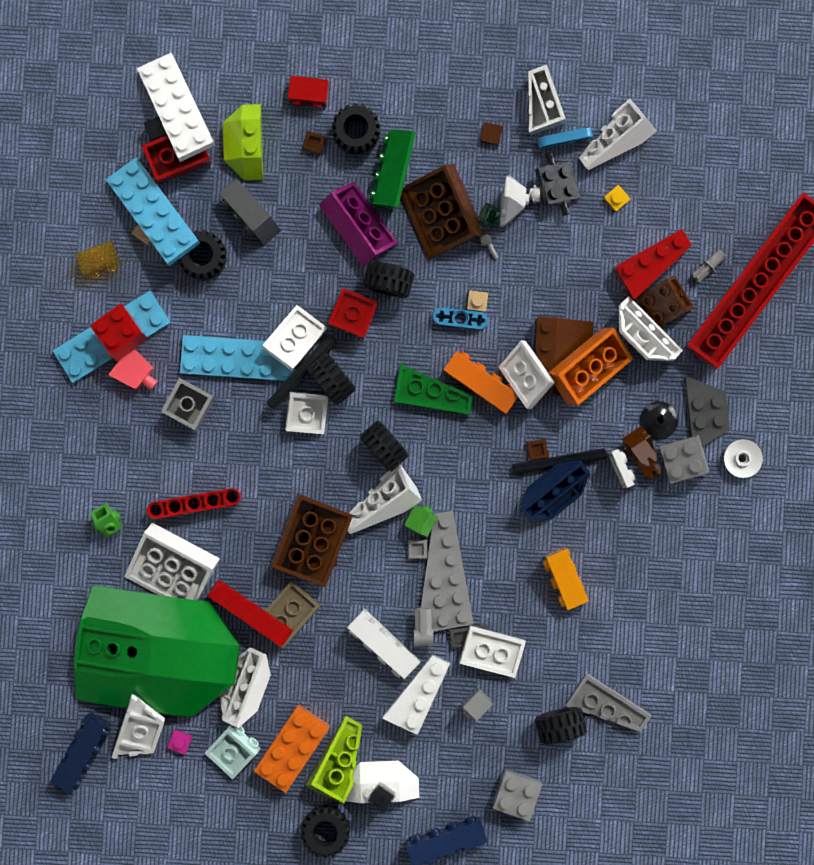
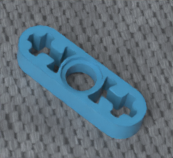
M588 127L538 138L537 142L539 149H546L593 138L592 129Z
M438 308L433 313L434 322L440 326L482 330L488 324V317L483 312ZM442 311L445 316H450V312H454L452 323H448L449 319L446 318L443 319V322H440L436 315H439ZM459 313L466 316V321L463 324H458L455 321V316ZM468 314H472L471 319H477L478 316H482V320H485V323L477 326V322L471 321V325H467L469 322Z

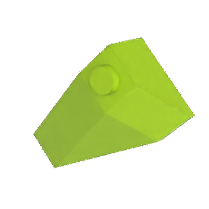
M347 716L344 717L315 765L305 785L306 787L322 796L343 804L345 803L354 782L353 775L356 768V756L362 731L360 723Z

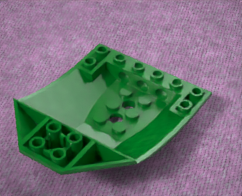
M93 585L78 629L74 657L76 700L127 708L133 694L158 713L193 717L235 684L240 645L210 602ZM112 644H115L118 648L115 655L110 652ZM131 646L137 649V655L134 658L128 655V649Z

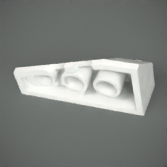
M631 99L613 113V119L608 126L604 125L602 127V133L598 139L592 140L579 157L587 170L642 144L657 131Z
M506 176L502 189L500 228L505 227L524 210L525 205H529V194H526V188L509 176Z
M401 465L397 466L392 472L388 471L380 478V484L375 489L371 488L368 493L370 495L350 511L353 517L348 527V533H355L404 513L422 501L417 487Z

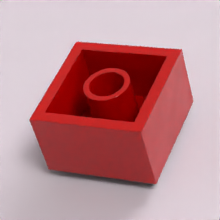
M122 303L90 325L110 356L116 361L148 339Z

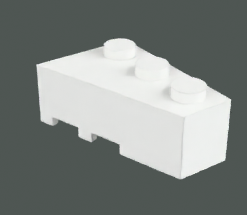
M547 65L528 71L530 135L567 123Z

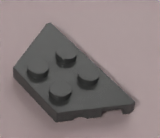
M687 377L685 378L690 433L691 437L700 436L703 447L730 430L726 391Z

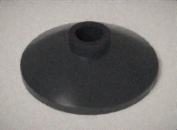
M652 402L642 410L640 415V426L653 439H665L671 436L678 425V415L675 409L666 402ZM658 416H661L663 418V422L661 424L657 422Z

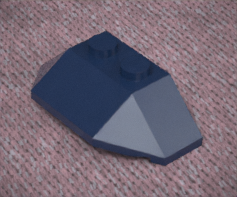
M581 460L556 464L527 487L520 510L530 522L553 519L582 495L587 478L590 477V472Z

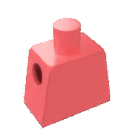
M136 348L122 357L108 374L136 390H139L144 385L152 391L158 381L150 376L154 368Z

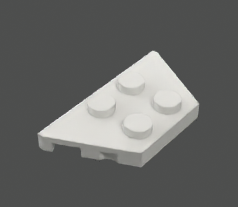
M133 694L131 695L111 758L113 759L118 758V755L129 754L130 757L137 756L138 754L154 753L164 725L165 718Z

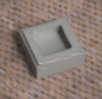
M408 540V559H428L427 540Z

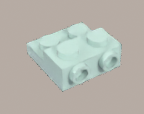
M230 725L205 754L230 778L234 779L261 748L258 747L259 743L255 738H249L244 734L245 730L242 726L237 728Z

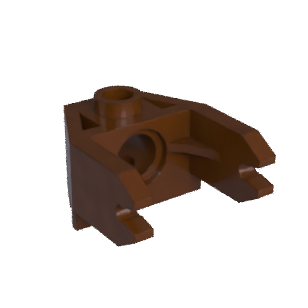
M640 426L623 437L624 446L622 448L627 456L632 457L644 476L652 481L655 480L653 473L660 477L661 467L657 463V454L655 453L651 436L643 427Z

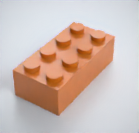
M601 328L548 372V374L555 382L554 385L566 404L579 405L632 361L633 358L614 328Z
M298 704L254 772L286 793L329 730L330 725Z

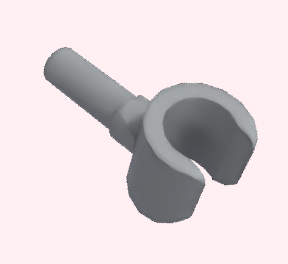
M487 234L480 236L481 246L488 245L493 258H498L493 248L491 237Z

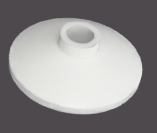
M745 439L731 443L724 454V463L727 470L732 475L740 478H747L756 474L761 468L763 461L760 448L754 442ZM740 455L745 457L744 462L739 461Z

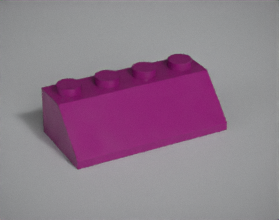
M355 182L331 192L319 204L362 266L376 260L398 244Z

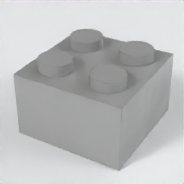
M179 378L161 412L198 431L216 397Z
M699 435L660 446L670 484L710 472Z
M504 768L492 807L498 811L530 821L543 784L540 780Z

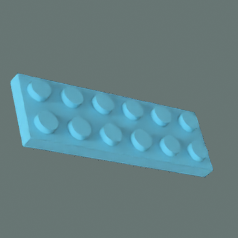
M137 157L106 179L169 266L200 244Z
M148 291L125 306L147 338L171 324L152 291ZM91 327L53 350L72 383L79 381L114 359Z
M183 335L181 374L286 381L296 370V367L291 371L264 351L262 345L266 341Z

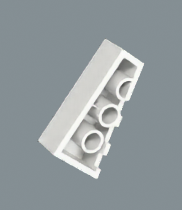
M365 608L348 625L349 633L356 639L359 638L363 641V646L370 652L373 650L378 655L377 659L382 664H388L393 668L391 672L397 678L403 677L405 679L420 663V660Z
M432 654L384 713L382 719L418 735L450 662Z

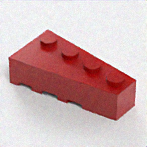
M683 229L615 266L613 270L627 295L634 301L692 245Z

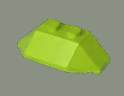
M261 104L241 105L223 122L224 161L244 181L263 180Z

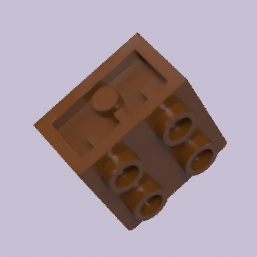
M675 275L665 279L637 297L645 313L659 327L694 308Z

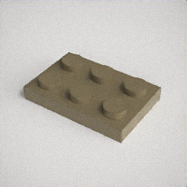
M293 580L290 581L265 610L293 630L283 647L279 646L282 649L321 606Z

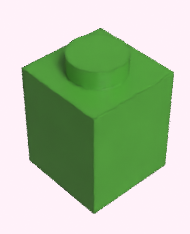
M414 505L404 526L428 537L438 516L432 513L433 509L425 505L422 508Z

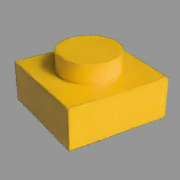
M619 185L603 198L615 213L630 201L629 196Z

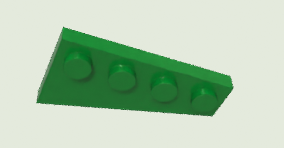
M400 364L394 402L470 415L472 395Z

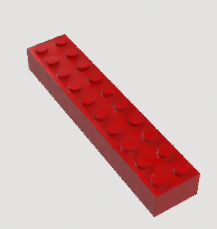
M803 192L796 198L684 346L714 370L722 365L814 243V200Z

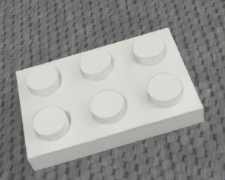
M296 305L262 345V349L293 371L324 334L327 327Z
M521 340L498 367L526 409H532L555 383L526 341Z
M469 626L459 663L515 678L526 641Z

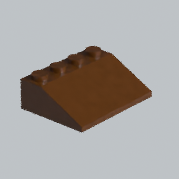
M455 164L443 165L403 187L401 197L428 259L485 234Z
M538 316L536 318L534 354L547 372H550L593 336L594 322ZM554 384L544 394L547 396H561Z
M297 493L270 566L326 587L353 515Z

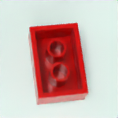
M168 135L142 145L159 185L212 163L207 150L180 162Z

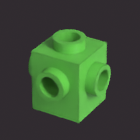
M107 503L90 512L95 530L98 533L102 532L106 538L122 529L120 523L122 518L116 509L113 511Z

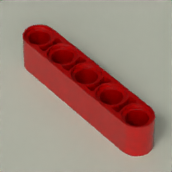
M229 488L160 500L150 503L147 507V513L153 519H160L234 506L241 502L242 495L238 489ZM232 491L237 494V500L233 503L228 500V494ZM211 495L218 497V503L215 506L209 503ZM193 498L199 500V507L197 509H193L190 506V501ZM175 501L180 504L178 512H173L171 509V504ZM154 505L161 507V513L158 516L152 512Z
M217 579L207 594L212 600L281 647H283L293 632L290 627L219 579Z

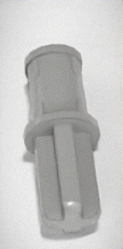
M718 249L717 252L708 260H704L703 264L692 273L694 280L700 282L711 271L714 272L715 268L727 258L726 255Z

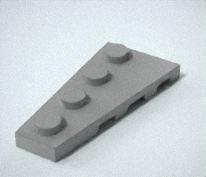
M587 673L565 704L567 707L582 708L584 713L596 715L601 719L616 722L619 725L639 732L643 730L652 717L650 713Z

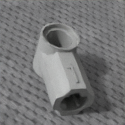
M432 608L415 609L414 647L433 646Z

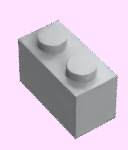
M476 687L462 702V711L470 720L474 718L478 721L493 703L481 689Z

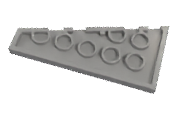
M453 511L436 513L435 515L438 518L431 531L421 608H432L433 632L474 624Z

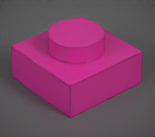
M175 729L167 748L185 755L193 736Z

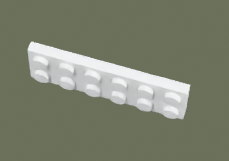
M172 53L137 68L179 161L181 162L215 146Z

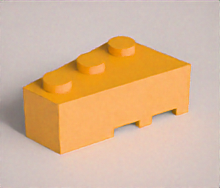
M564 547L545 555V561H542L546 572L550 571L553 577L550 579L553 589H558L560 596L557 598L561 607L570 610L589 602L576 572V567L570 558V552L568 548Z

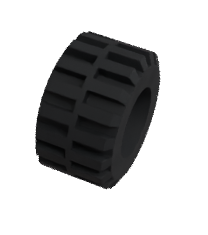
M353 103V106L346 105L345 109L341 108L339 113L334 116V122L332 121L333 137L337 146L342 148L345 153L350 152L351 155H355V153L362 155L365 151L368 153L372 147L376 146V142L379 140L380 123L376 113H373L370 107L366 108L363 104L361 106H358L357 103ZM350 121H363L368 128L365 136L359 139L348 137L345 133V127Z
M196 230L193 234L200 242L196 247L208 245L213 251L212 260L204 266L195 265L191 259L192 252L195 249L193 248L181 257L178 263L186 274L196 280L213 279V276L220 274L221 269L224 270V264L227 262V251L222 241L214 233H209L206 230H202V232Z
M381 261L368 262L362 285L369 290L381 294L407 298L409 297L415 274L401 266Z
M326 353L307 368L309 374L336 405H339L356 391L354 384L331 356Z
M375 421L360 435V440L390 472L409 457L405 448L380 421Z
M562 708L541 714L535 718L539 740L543 744L562 743L577 739L587 733L582 708Z
M321 805L320 808L312 809L306 815L301 828L303 845L308 848L310 853L314 852L317 857L322 855L323 858H327L329 855L333 857L336 853H340L346 847L350 835L349 820L346 819V815L344 812L341 813L339 808H332L331 805H328V807ZM322 821L333 823L337 828L336 837L331 841L318 839L314 833L316 824Z

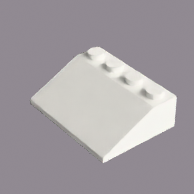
M152 523L144 532L124 577L157 595L199 600L220 558Z

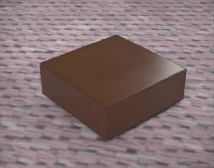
M484 122L480 142L499 146L503 126Z
M307 131L302 150L320 156L326 136Z
M546 439L526 442L530 461L549 458Z

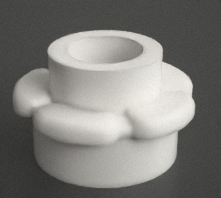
M537 184L529 192V198L532 199L533 203L543 201L540 187Z

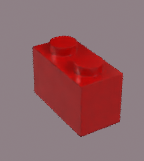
M290 76L289 102L294 106L309 104L312 108L318 109L322 108V106H327L329 80Z

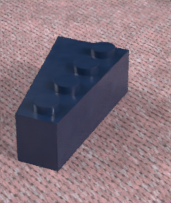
M92 712L84 716L83 724L74 735L75 741H72L67 748L65 759L61 760L50 780V783L69 794L74 789L78 790L83 781L80 779L83 772L87 773L92 765L90 762L92 756L96 757L102 747L99 745L102 739L106 740L111 732V729H109L111 723Z
M470 816L464 819L465 822L459 824L451 822L446 825V828L440 830L439 828H433L427 831L428 834L410 836V840H407V851L411 864L419 865L425 862L430 865L437 862L436 860L442 855L448 858L457 854L458 849L466 851L487 843L480 817Z

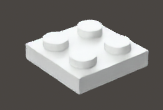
M289 392L285 430L324 434L328 396Z
M617 449L607 453L622 488L633 486L635 476L632 470H628L626 467L627 458L624 452H620Z

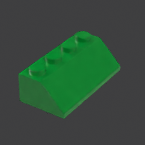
M391 129L388 134L384 135L382 145H385L384 153L380 152L378 163L381 165L379 171L375 172L373 182H376L375 190H371L369 200L372 201V207L391 212L398 208L416 132Z

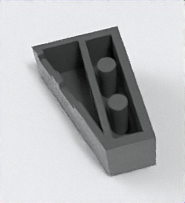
M237 178L219 193L223 198L221 201L228 210L232 208L234 211L233 216L239 223L243 221L246 224L244 228L250 235L254 234L263 245H266L281 232L272 217Z

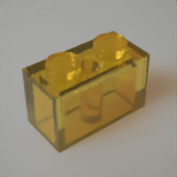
M111 240L75 253L83 276L89 277V279L100 276V272L105 270L107 272L114 271L122 264L115 244Z

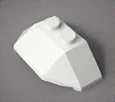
M630 296L619 305V332L646 360L674 361L683 351Z
M248 648L246 652L239 655L235 684L220 695L223 721L239 728L258 711L271 676L266 654L256 649Z
M399 760L359 762L354 769L353 787L346 801L370 803L368 797L379 781L396 792L392 802L419 798V778Z

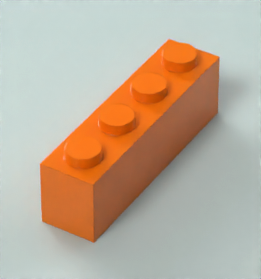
M456 351L443 369V372L506 415L518 398L511 385L508 384L506 386L501 382L502 378L495 373H492V375L485 371L486 367L481 363L477 362L475 364L470 361L471 357L465 352L461 351L459 353Z

